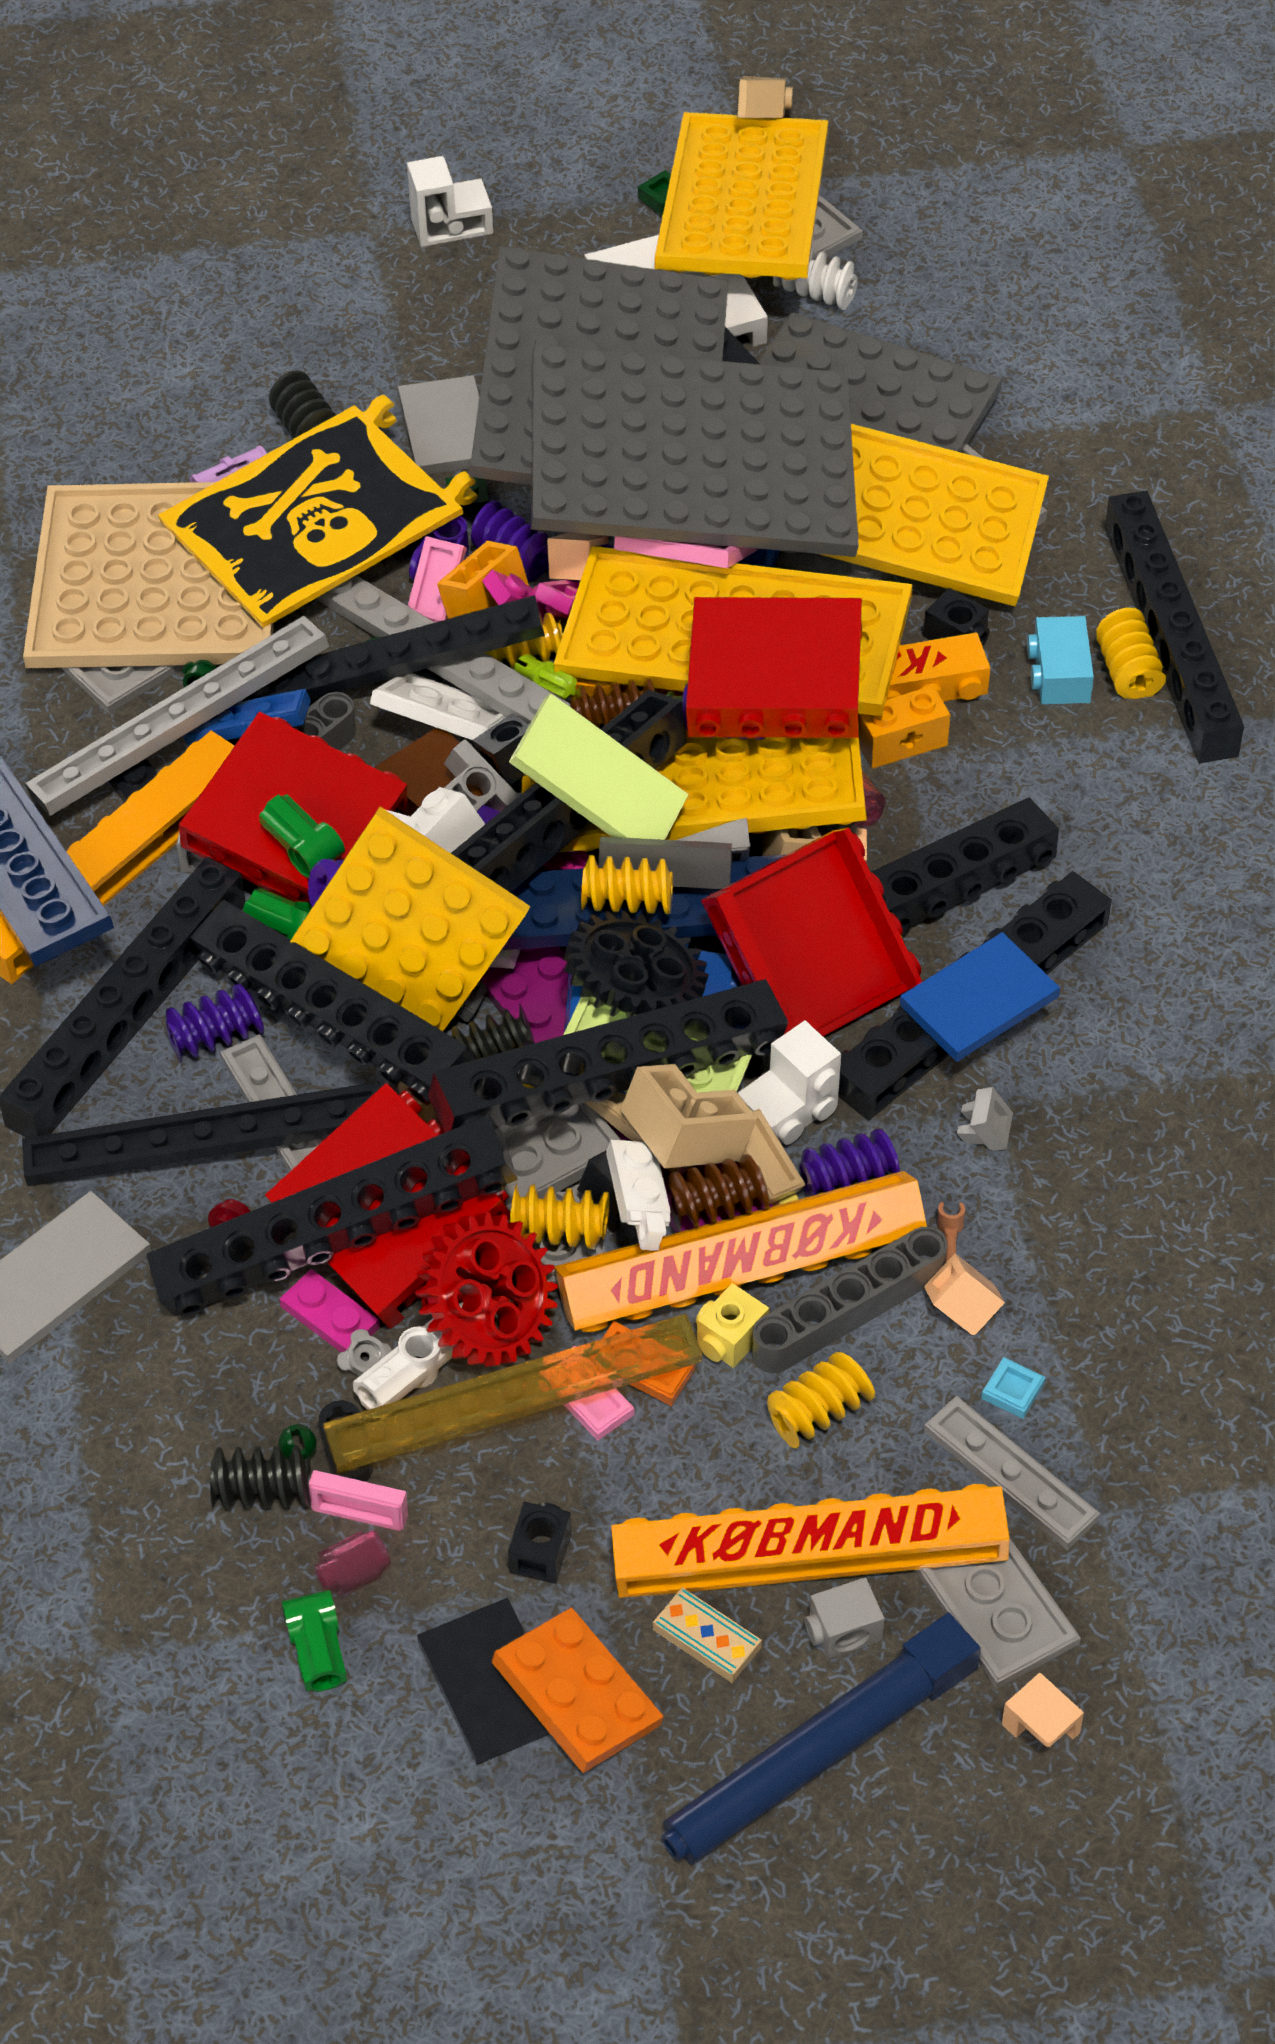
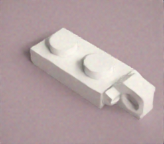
M610 1140L606 1155L621 1222H627L628 1225L636 1226L641 1250L659 1251L662 1237L666 1235L665 1226L668 1227L671 1221V1211L659 1161L645 1142Z

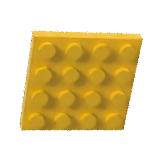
M379 807L294 934L290 943H297L441 1031H444L521 923L530 906L382 807Z

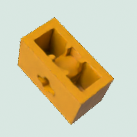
M487 540L437 582L448 619L498 605L482 582L492 569L506 576L514 574L529 586L517 546Z
M934 685L886 699L882 716L858 713L859 746L871 769L948 746L951 714Z

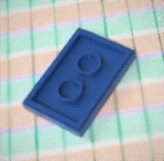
M1002 932L900 996V1006L958 1062L1057 999L1060 987Z

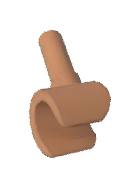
M943 1202L938 1206L937 1227L944 1233L947 1239L946 1262L956 1253L958 1233L964 1227L965 1206L961 1202H959V1213L956 1215L946 1214L943 1211Z

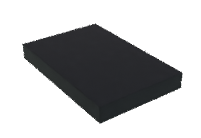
M508 1597L417 1635L418 1644L476 1765H480L550 1735L544 1725L492 1664L496 1650L526 1634Z

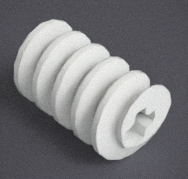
M813 248L811 250L808 278L784 280L780 277H773V285L775 287H780L783 284V288L786 291L793 292L796 289L800 296H807L810 293V297L813 300L820 301L824 299L826 305L834 306L837 303L841 310H846L853 300L858 285V278L853 274V262L848 261L843 270H841L840 257L835 256L830 264L826 265L827 254L825 252H820L816 260H812Z

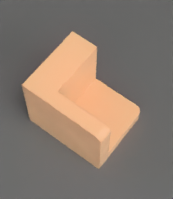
M565 533L547 538L549 579L581 580L591 546L597 547L608 544V536Z
M956 1253L951 1256L924 1286L933 1305L971 1335L977 1334L1005 1303L996 1286Z
M1039 1673L1005 1703L1002 1725L1016 1738L1027 1729L1042 1744L1050 1747L1065 1733L1072 1739L1080 1734L1084 1712L1046 1677Z

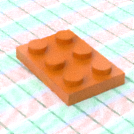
M572 1607L496 1650L494 1653L492 1664L582 1773L587 1772L652 1732L661 1725L664 1718L662 1713Z

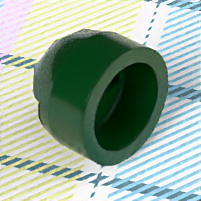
M300 1423L284 1428L278 1440V1446H280L284 1459H289L295 1445L292 1437L300 1436L304 1445V1449L300 1450L303 1459L310 1457L311 1460L316 1454L317 1442L310 1428Z

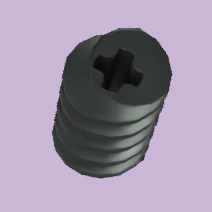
M300 370L290 371L282 375L270 390L269 404L293 439L336 416L306 372Z
M519 1004V1018L515 1019L508 1009H504L502 1024L499 1025L491 1015H487L485 1030H481L474 1021H470L468 1036H464L457 1026L452 1028V1037L468 1046L475 1059L535 1043L529 1021L521 1004Z
M294 1445L289 1459H284L280 1446H274L270 1460H265L260 1446H255L250 1460H245L241 1447H236L231 1461H226L222 1448L216 1447L210 1470L212 1508H214L219 1495L225 1508H233L238 1494L246 1508H252L257 1494H259L262 1504L266 1508H270L273 1505L276 1494L279 1495L284 1507H290L296 1493H298L302 1506L309 1507L310 1457L303 1459L299 1445Z

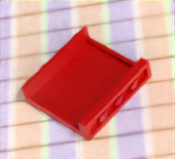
M694 597L686 702L688 737L858 738L862 598Z
M259 711L179 823L180 843L182 848L204 859L208 857L241 873L242 878L293 902L310 903L308 895L309 879L304 877L294 867L288 857L287 849L259 823V814L264 810L267 802L278 794L280 796L288 794L317 824L325 822L337 832L345 846V854L337 860H345L379 807L393 812L397 808L405 811L407 808V784L394 773L382 772L366 764L355 754H345L329 746L322 738L316 735L309 736L292 728L284 719L279 717L272 718Z
M849 827L833 830L701 900L741 985L766 979L788 1020L784 1034L805 1020L818 1033L825 1036L923 982L920 977V963L915 955L907 950L901 937L903 934L901 923L892 912H889L882 897L884 895L882 883L874 873L870 872L864 859L865 849L863 843L855 833L851 832Z
M385 1083L270 1189L265 1196L273 1203L445 1132L433 1118L426 1124L419 1117L418 1114L423 1109L405 1089L398 1095ZM470 1162L458 1166L454 1175L464 1173L469 1168ZM427 1180L417 1182L413 1186L411 1193L420 1191L425 1186ZM504 1190L493 1195H479L464 1201L462 1206L454 1211L447 1213L437 1212L424 1217L412 1228L392 1230L377 1236V1239L367 1246L350 1247L337 1252L327 1263L389 1329H392L404 1319V1316L396 1308L425 1282L416 1273L417 1271L427 1270L430 1267L422 1258V1253L437 1251L431 1242V1238L445 1235L443 1226L458 1223V1218L473 1215L475 1217L476 1214L490 1212L492 1217L500 1212L507 1215V1220L509 1221L511 1212L503 1203L509 1196ZM379 1197L372 1201L368 1210L379 1207L384 1197ZM341 1214L331 1217L326 1224V1228L335 1225L340 1219Z

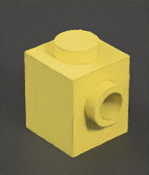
M732 1283L715 1302L710 1300L700 1309L696 1317L697 1343L699 1348L712 1361L719 1362L722 1360L734 1368L752 1349L755 1323L769 1313V1307Z

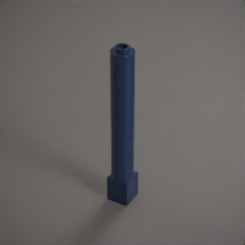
M948 1612L905 1642L902 1646V1654L664 1820L665 1833L661 1835V1839L665 1848L676 1861L684 1858L689 1864H694L927 1698L934 1701L975 1672L979 1666L981 1647Z

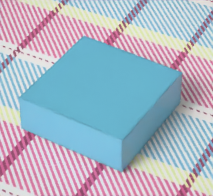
M1003 1357L983 1389L981 1399L1024 1419L1043 1388L1046 1377Z

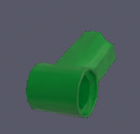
M278 794L272 798L259 814V823L287 849L288 857L294 867L308 879L312 868L321 859H333L335 861L345 854V846L337 832L325 822L317 824L288 794L284 796Z
M257 889L245 901L243 911L291 940L312 909V906L309 902H293L265 889Z
M330 1589L283 1600L282 1607L286 1626H288L290 1643L295 1644L300 1673L306 1691L322 1692L337 1688L340 1684L346 1682L347 1675L337 1633H340Z

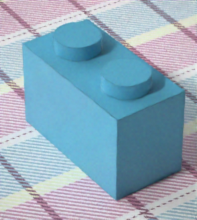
M1085 616L1036 617L1035 632L1027 636L1028 659H1035L1036 665H1031L1032 690L1039 689L1041 704L1090 703L1094 676Z

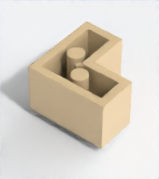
M675 1064L637 1067L620 1109L664 1168L704 1165L711 1162L716 1164L722 1163L727 1158L733 1159L734 1162L740 1161V1157L758 1119L736 1090L697 1093Z

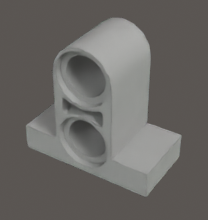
M466 739L453 748L444 762V765L456 776L444 788L465 794L476 811L485 805L501 812L519 797ZM466 784H473L479 787L483 796L472 794Z

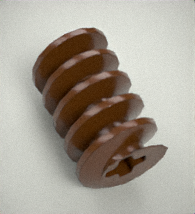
M645 678L643 689L639 691L634 680H629L626 692L622 693L617 681L612 682L610 692L606 695L601 684L598 683L595 684L592 696H589L584 686L580 685L576 698L571 697V707L600 729L601 725L604 724L605 726L648 689L654 691V684L650 678Z
M744 1154L740 1157L739 1168L733 1159H724L721 1172L714 1163H707L703 1176L696 1167H690L687 1170L686 1182L677 1171L671 1172L669 1175V1205L675 1225L680 1231L682 1216L687 1215L693 1226L697 1227L699 1226L700 1212L705 1211L713 1223L717 1222L719 1207H723L729 1218H734L736 1203H741L747 1214L752 1213L753 1199L756 1198L759 1199L765 1210L770 1207L768 1189L760 1166L756 1164L749 1154Z

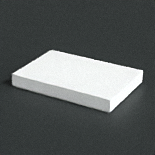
M413 673L397 676L376 688L372 692L370 704L471 740L506 718V716L467 692Z

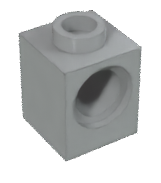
M866 1577L811 1595L809 1616L804 1618L805 1627L812 1644L817 1645L821 1643L827 1659L883 1640L885 1618Z

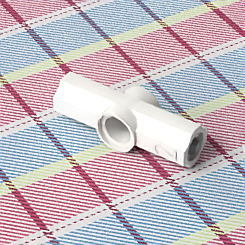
M431 1319L423 1327H411L404 1331L399 1338L398 1346L354 1380L353 1391L359 1397L361 1405L372 1414L379 1413L382 1415L414 1388H423L432 1384L438 1376L439 1368L452 1359L453 1346L443 1348L438 1346L442 1332L428 1333L426 1330L434 1319Z

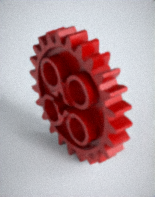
M490 1212L476 1214L475 1217L473 1215L458 1218V1223L443 1226L445 1235L431 1238V1242L437 1251L422 1253V1258L430 1265L429 1269L417 1271L416 1273L418 1277L427 1281V1287L415 1291L417 1296L427 1298L428 1304L419 1310V1314H431L434 1319L427 1327V1332L441 1331L442 1335L438 1346L440 1348L453 1346L452 1358L467 1357L468 1365L484 1363L485 1367L497 1366L500 1363L516 1362L517 1356L530 1354L531 1347L529 1343H538L544 1340L538 1327L552 1326L553 1322L544 1314L545 1309L557 1308V1303L547 1298L549 1291L558 1288V1284L548 1282L546 1279V1275L551 1273L555 1266L550 1264L542 1265L541 1259L548 1251L547 1248L534 1249L532 1245L537 1234L532 1232L521 1235L523 1222L508 1223L507 1215L505 1214L491 1217ZM476 1249L480 1254V1266L477 1264L475 1259ZM456 1271L466 1279H463L462 1277L458 1276ZM513 1272L517 1279L516 1288L512 1283ZM458 1291H460L463 1297L462 1308L457 1299ZM495 1313L499 1317V1329H497L495 1325Z

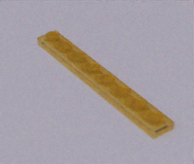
M683 1314L323 1423L324 1433L337 1472L341 1473L702 1362V1352L688 1316Z

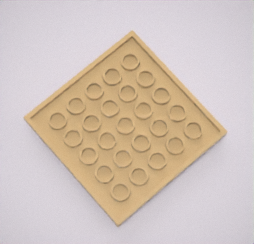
M216 482L47 486L23 654L25 667L185 665L188 662L195 663L197 660H207L214 665L228 662L271 636L274 623L263 628L159 521L158 514Z

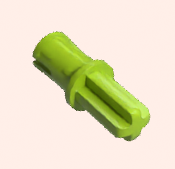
M525 654L519 660L528 664L526 667L515 663L514 670L559 698L566 699L569 695L574 697L577 694L578 690L575 689L577 684L576 678L562 671L554 672L553 662H542L530 654Z

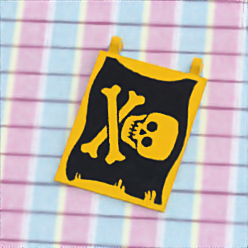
M380 395L371 402L365 412H361L355 405L158 514V518L175 538L264 628L462 515L463 509L459 504L469 505L478 497L470 488V486L475 484V479L469 477L466 471L457 474L448 487L442 489L378 428H388L397 421L396 417L389 411V409L394 407V403L386 395Z

